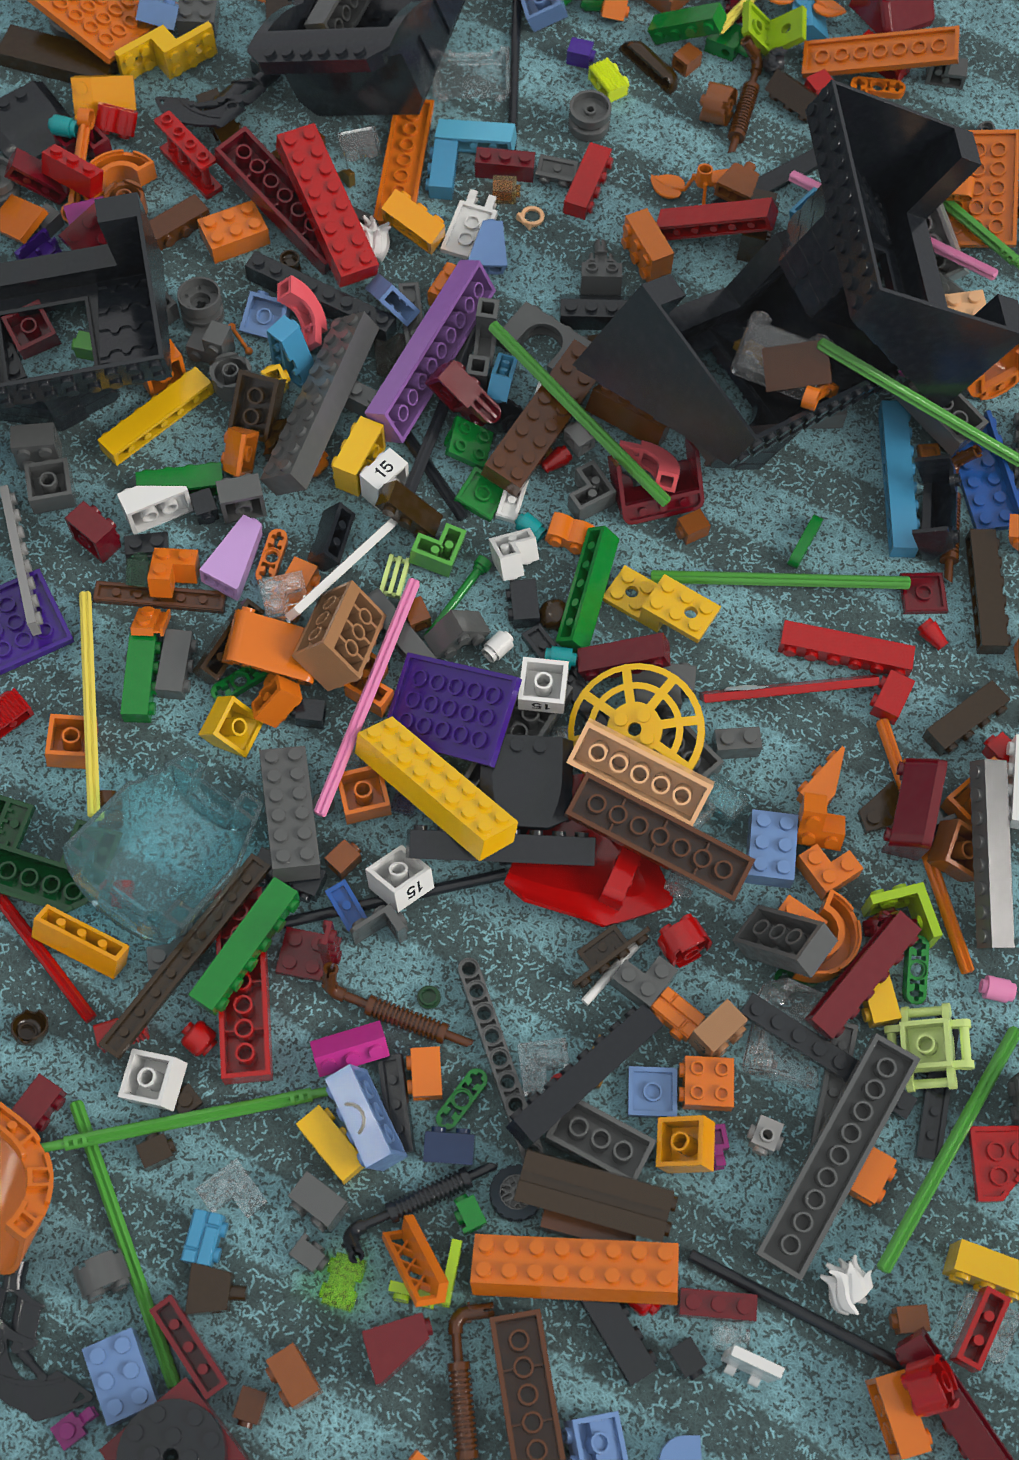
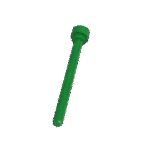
M482 555L476 558L473 562V571L424 635L450 610L456 608L480 575L490 570L492 563L489 559Z

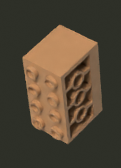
M353 580L346 582L320 595L292 657L327 691L341 688L350 682H356L363 676L364 667L370 659V653L377 643V637L384 627L383 623L387 615Z

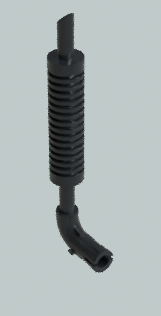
M489 1162L468 1172L465 1167L458 1169V1172L453 1171V1175L449 1173V1177L445 1175L444 1179L442 1177L439 1178L440 1181L436 1179V1183L432 1181L430 1182L431 1185L421 1186V1190L417 1188L416 1192L412 1190V1194L408 1192V1196L404 1194L403 1198L401 1196L398 1197L399 1200L395 1198L393 1203L392 1200L384 1203L387 1210L365 1220L361 1218L355 1221L345 1230L343 1243L341 1244V1247L345 1248L349 1261L351 1263H358L355 1257L357 1255L360 1262L364 1259L365 1254L359 1241L361 1240L360 1236L367 1233L368 1229L391 1219L394 1225L400 1222V1218L403 1220L404 1215H414L413 1212L417 1214L419 1213L418 1210L428 1209V1205L432 1207V1203L436 1205L437 1201L441 1203V1199L445 1201V1197L449 1199L451 1198L450 1195L460 1194V1190L464 1192V1189L473 1188V1180L496 1170L497 1165Z

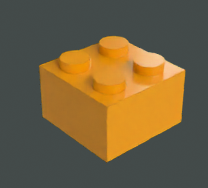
M704 1115L658 1117L656 1167L668 1174L714 1172L715 1122Z

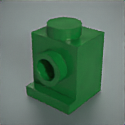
M463 1194L453 1200L457 1208L453 1212L459 1226L465 1225L462 1228L464 1236L487 1225V1221L474 1194L469 1197L467 1194Z

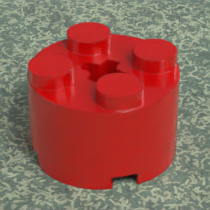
M691 913L684 915L674 925L667 924L659 931L661 936L657 940V945L668 962L674 967L677 964L679 968L699 959L702 956L700 951L704 948L708 951L712 945L711 939L697 918L693 917Z
M940 1354L908 1363L905 1373L901 1374L902 1385L905 1390L909 1391L912 1399V1409L916 1416L923 1415L924 1417H929L956 1409L959 1406V1398L954 1396V1391L958 1390L955 1376L948 1362L940 1360Z

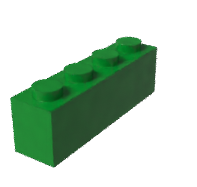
M720 2L654 14L647 31L656 45L719 34L725 24L727 15Z
M208 462L200 465L188 464L183 467H165L157 470L145 469L135 472L136 486H186L189 494L210 488L212 496L218 495L215 481L224 479L221 462Z
M129 632L120 711L124 722L151 723L152 715L155 716L156 702H153L154 695H157L155 680L160 663L158 661V654H161L163 647L157 633H154V636H134Z

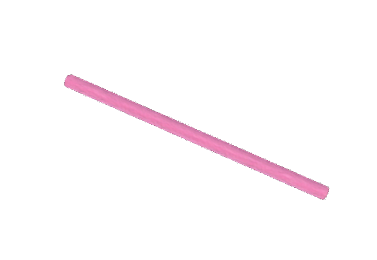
M795 170L789 174V182L808 191L814 187L819 188L821 185L820 182ZM930 237L934 253L991 281L997 277L998 269Z
M409 578L321 791L314 809V813L320 817H325L328 813L356 744L357 733L362 729L420 586L417 579Z

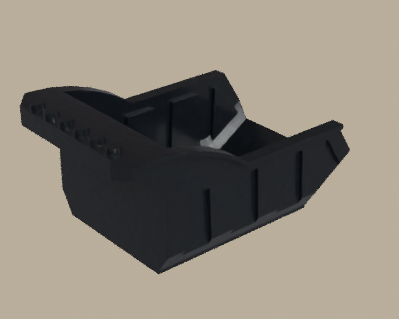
M294 0L293 4L280 8L263 22L247 48V53L265 75L284 74L298 101L317 116L419 115L465 0H371L356 28L306 30L304 24L318 0Z

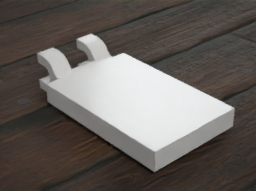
M470 189L467 200L459 201L441 245V253L465 260L468 259L483 220H496L498 216V211L495 210L497 206L495 203L496 196L489 195L485 207L477 205L478 198L476 197L478 191Z
M736 1345L724 1350L721 1361L727 1363L723 1373L733 1377L737 1369L751 1375L747 1384L756 1388L761 1379L768 1383L781 1379L785 1369Z

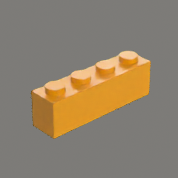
M46 904L33 920L32 938L112 979H115L127 964L129 945L49 904Z

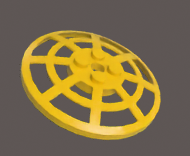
M642 663L613 667L590 681L574 703L568 724V739L574 741L573 748L580 736H574L576 715L582 701L586 700L594 706L589 719L596 720L600 710L610 717L607 727L658 751L665 757L691 770L694 769L699 761L705 740V720L701 706L689 686L677 675L664 668ZM631 670L653 671L664 675L668 679L660 688L648 683L633 682ZM622 672L623 684L610 689L600 699L589 692L604 678ZM675 684L688 696L696 716H681L676 703L668 695V692ZM634 689L647 690L655 693V695L648 704L635 702ZM624 691L626 703L619 706L616 710L605 703L613 695ZM662 700L666 701L674 718L660 719L655 709ZM632 724H639L641 726L640 734L636 736L630 735L629 727ZM697 725L696 745L691 758L687 762L677 754L682 743L683 726ZM676 727L675 740L670 749L660 742L663 729Z

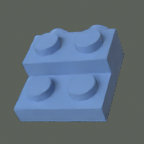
M257 290V292L250 291L239 331L268 339L266 330L283 315L289 318L291 309L278 302L277 296L276 298L271 297L269 293L262 290Z
M618 1411L563 1422L564 1428L561 1429L562 1441L564 1444H568L570 1454L566 1460H628Z

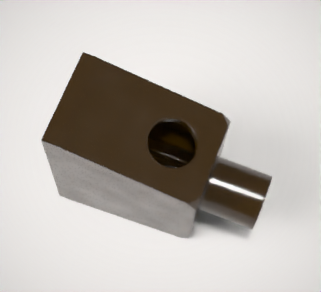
M192 1263L185 1314L188 1316L230 1312L231 1301H246L247 1286L233 1285L234 1274L231 1272Z

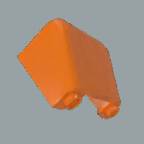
M242 606L241 610H235L222 663L236 664L244 668L249 667L273 675L279 674L292 681L296 680L298 684L304 686L313 685L315 680L292 657L305 629L304 627L256 614L255 609Z

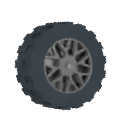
M511 1164L504 1169L502 1168L495 1174L490 1184L489 1196L493 1210L499 1214V1217L509 1222L515 1221L519 1223L524 1220L527 1221L532 1216H535L540 1209L539 1207L514 1200L523 1167L521 1164L513 1166Z

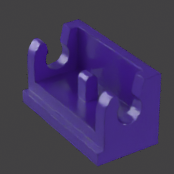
M42 228L26 244L18 248L14 254L16 259L20 260L60 253L62 250L55 237L51 239L48 230Z

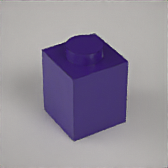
M572 37L567 50L566 64L588 69L590 62L594 63L596 51L593 50L594 42Z

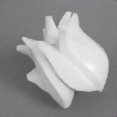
M363 215L365 223L364 225L361 223V226L378 262H383L390 247V222L378 226L372 215L370 220Z
M854 1255L849 1263L838 1258L840 1267L827 1263L825 1266L833 1276L821 1274L820 1278L828 1285L831 1306L840 1314L848 1316L849 1314L859 1315L854 1304L867 1303L865 1296L873 1288L872 1270L865 1273L858 1265L857 1255Z

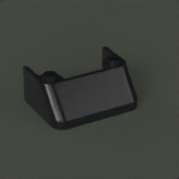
M950 454L915 458V464L923 482L922 529L912 530V535L923 561H932L955 548L956 543L960 542L959 530H956L957 490L958 486H961L960 473L956 474Z

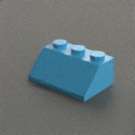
M794 0L792 3L786 4L787 12L801 5L807 9L806 41L828 39L826 17L817 14L813 10V4L816 2L814 0Z

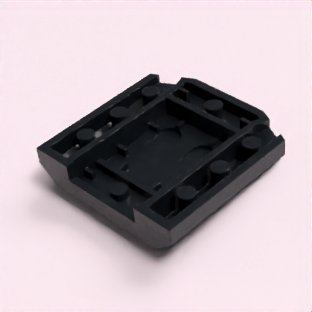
M31 81L0 97V152L8 160L16 148L41 160L42 151L56 144L54 136L48 129L49 118H52L54 114L71 117L43 82Z
M505 734L495 768L480 764L479 789L518 821L517 829L550 830L556 825L571 821L564 814L572 800L573 766L566 762L573 750L574 741L563 737Z

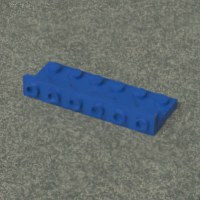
M990 410L985 411L984 417L989 423L982 432L1003 444L1002 437L998 434L996 428L997 422L995 417L992 416ZM971 441L962 449H960L959 452L961 450H966L977 443ZM980 446L982 456L964 464L959 469L958 473L961 476L960 487L974 529L1006 530L1009 529L1010 514H1019V489L1015 486L1014 473L1010 470L1008 462Z

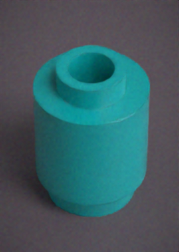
M57 114L49 118L48 129L52 135L66 138L77 137L78 125L74 118Z
M529 512L526 514L521 513L515 520V529L519 531L530 528L536 537L537 543L547 532L544 524Z
M546 647L545 659L569 661L570 670L571 666L575 667L577 653H572L573 648Z

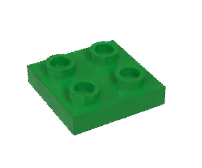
M456 416L453 420L452 428L444 440V446L446 447L445 455L473 468L476 466L483 470L488 459L494 432Z

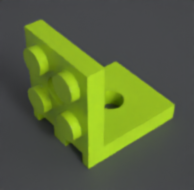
M751 0L743 2L742 35L743 37L750 35L764 56L774 47L782 46L787 50L806 41L807 9L803 5L770 20Z
M924 882L908 886L906 883L894 886L893 890L884 892V889H878L870 893V896L861 907L863 917L876 915L879 911L887 910L891 907L896 909L908 907L911 918H916L917 925L922 929L918 935L924 936L929 941V948H932L943 935Z
M452 1239L445 1270V1276L449 1281L445 1303L421 1306L422 1308L433 1310L434 1305L450 1308L462 1251L461 1240ZM390 1280L388 1289L390 1296H393L395 1302L409 1304V1300L412 1299L404 1283ZM421 1289L418 1291L420 1297L430 1295V1293Z

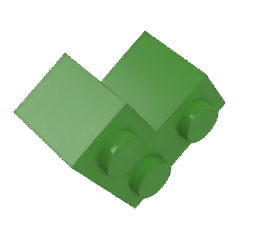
M446 523L439 540L418 533L408 562L449 578L464 543L466 530Z

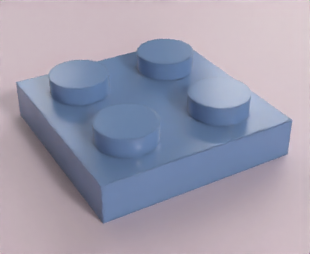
M629 1066L627 1117L658 1118L677 1116V1068Z

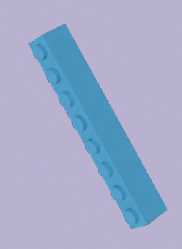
M882 400L878 409L889 557L915 558L919 549L912 535V530L920 529V519L916 515L919 503L918 500H915L917 482L913 480L915 463H912L914 446L910 445L912 438V427H909L911 414L898 401Z

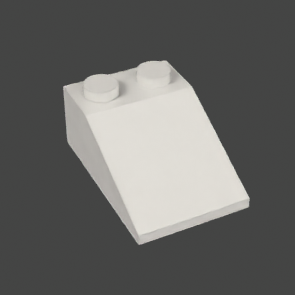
M135 486L124 489L117 494L124 516L134 535L194 511L186 486Z

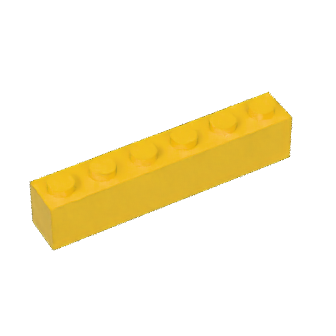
M196 366L190 371H186L181 378L174 383H170L161 393L154 395L150 401L142 407L135 409L130 416L119 421L110 431L103 433L97 439L101 451L118 466L214 394L212 382Z

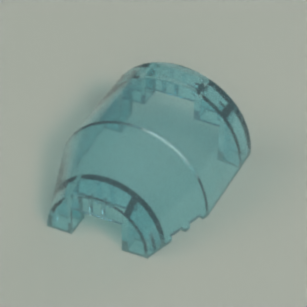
M189 751L164 763V767L154 772L151 770L146 772L144 777L134 782L132 780L126 782L64 844L63 848L64 860L72 879L93 906L123 930L138 938L154 943L165 944L175 941L239 870L263 807L262 802L246 791L234 801L205 781L204 776L207 764Z

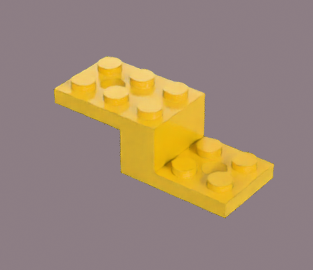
M207 21L177 39L164 25H161L114 51L120 75H134L135 80L139 75L146 71H151L155 66H158L169 79L180 76L186 70L196 67L204 60L212 58L217 54L213 26Z
M624 565L609 586L602 600L655 632H658L661 626L665 624L697 644L721 609L720 605L665 574L657 584ZM633 589L638 595L629 597L626 595V591ZM692 610L696 613V617L688 618L684 612Z

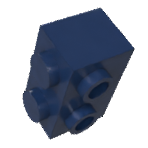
M431 1126V1131H425L423 1162L474 1165L476 1134H470L471 1129L456 1128L455 1133L446 1132V1127Z

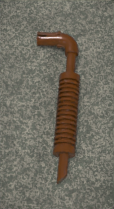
M750 35L743 37L740 44L751 60L750 80L744 82L727 136L730 141L727 153L736 152L738 144L743 143L760 89L757 79L761 75L763 60L760 54L761 49L757 48Z
M975 444L966 450L957 451L956 455L952 457L956 474H958L961 466L982 456V450L979 445ZM957 492L956 530H959L960 535L961 494ZM956 543L955 548L939 557V562L944 564V578L952 583L953 565L959 562V543Z
M327 962L323 966V976L320 977L322 981L321 987L333 999L340 1002L347 1001L365 1008L364 1015L372 1017L373 1015L374 1019H382V1022L386 1021L387 1024L391 1022L392 1026L395 1024V1027L400 1026V1029L404 1027L405 1031L409 1029L408 1032L413 1031V1034L418 1033V1036L422 1034V1037L425 1038L427 1036L426 1039L431 1038V1041L435 1040V1042L442 1045L445 1039L464 1047L473 1044V1039L449 1031L450 1024L442 1022L441 1024L440 1020L436 1022L437 1019L435 1018L432 1020V1017L428 1018L427 1015L423 1017L422 1013L419 1015V1012L414 1013V1010L410 1011L408 1008L405 1010V1007L401 1008V1005L396 1006L395 1003L392 1005V1002H388V1000L383 1002L382 998L379 999V997L371 995L368 1000L347 992L348 989L341 987L336 982L339 970L338 965L335 963L332 969L333 962Z
M467 1302V1305L459 1307L452 1313L448 1322V1335H451L453 1363H448L447 1369L450 1372L448 1378H451L449 1380V1383H451L449 1388H452V1391H450V1394H452L450 1399H453L451 1410H454L452 1422H455L453 1427L456 1428L453 1430V1433H456L454 1438L457 1439V1441H454V1444H457L455 1449L458 1450V1452H455L456 1460L479 1458V1450H476L478 1444H475L478 1441L475 1438L477 1433H474V1430H477L474 1427L476 1422H473V1419H476L473 1416L475 1410L472 1411L474 1405L471 1404L474 1402V1399H471L473 1394L470 1393L473 1391V1388H470L472 1383H469L472 1378L469 1377L471 1372H468V1370H471L470 1361L463 1360L461 1339L463 1325L472 1323L471 1320L494 1317V1311H483L493 1309V1302L479 1304Z

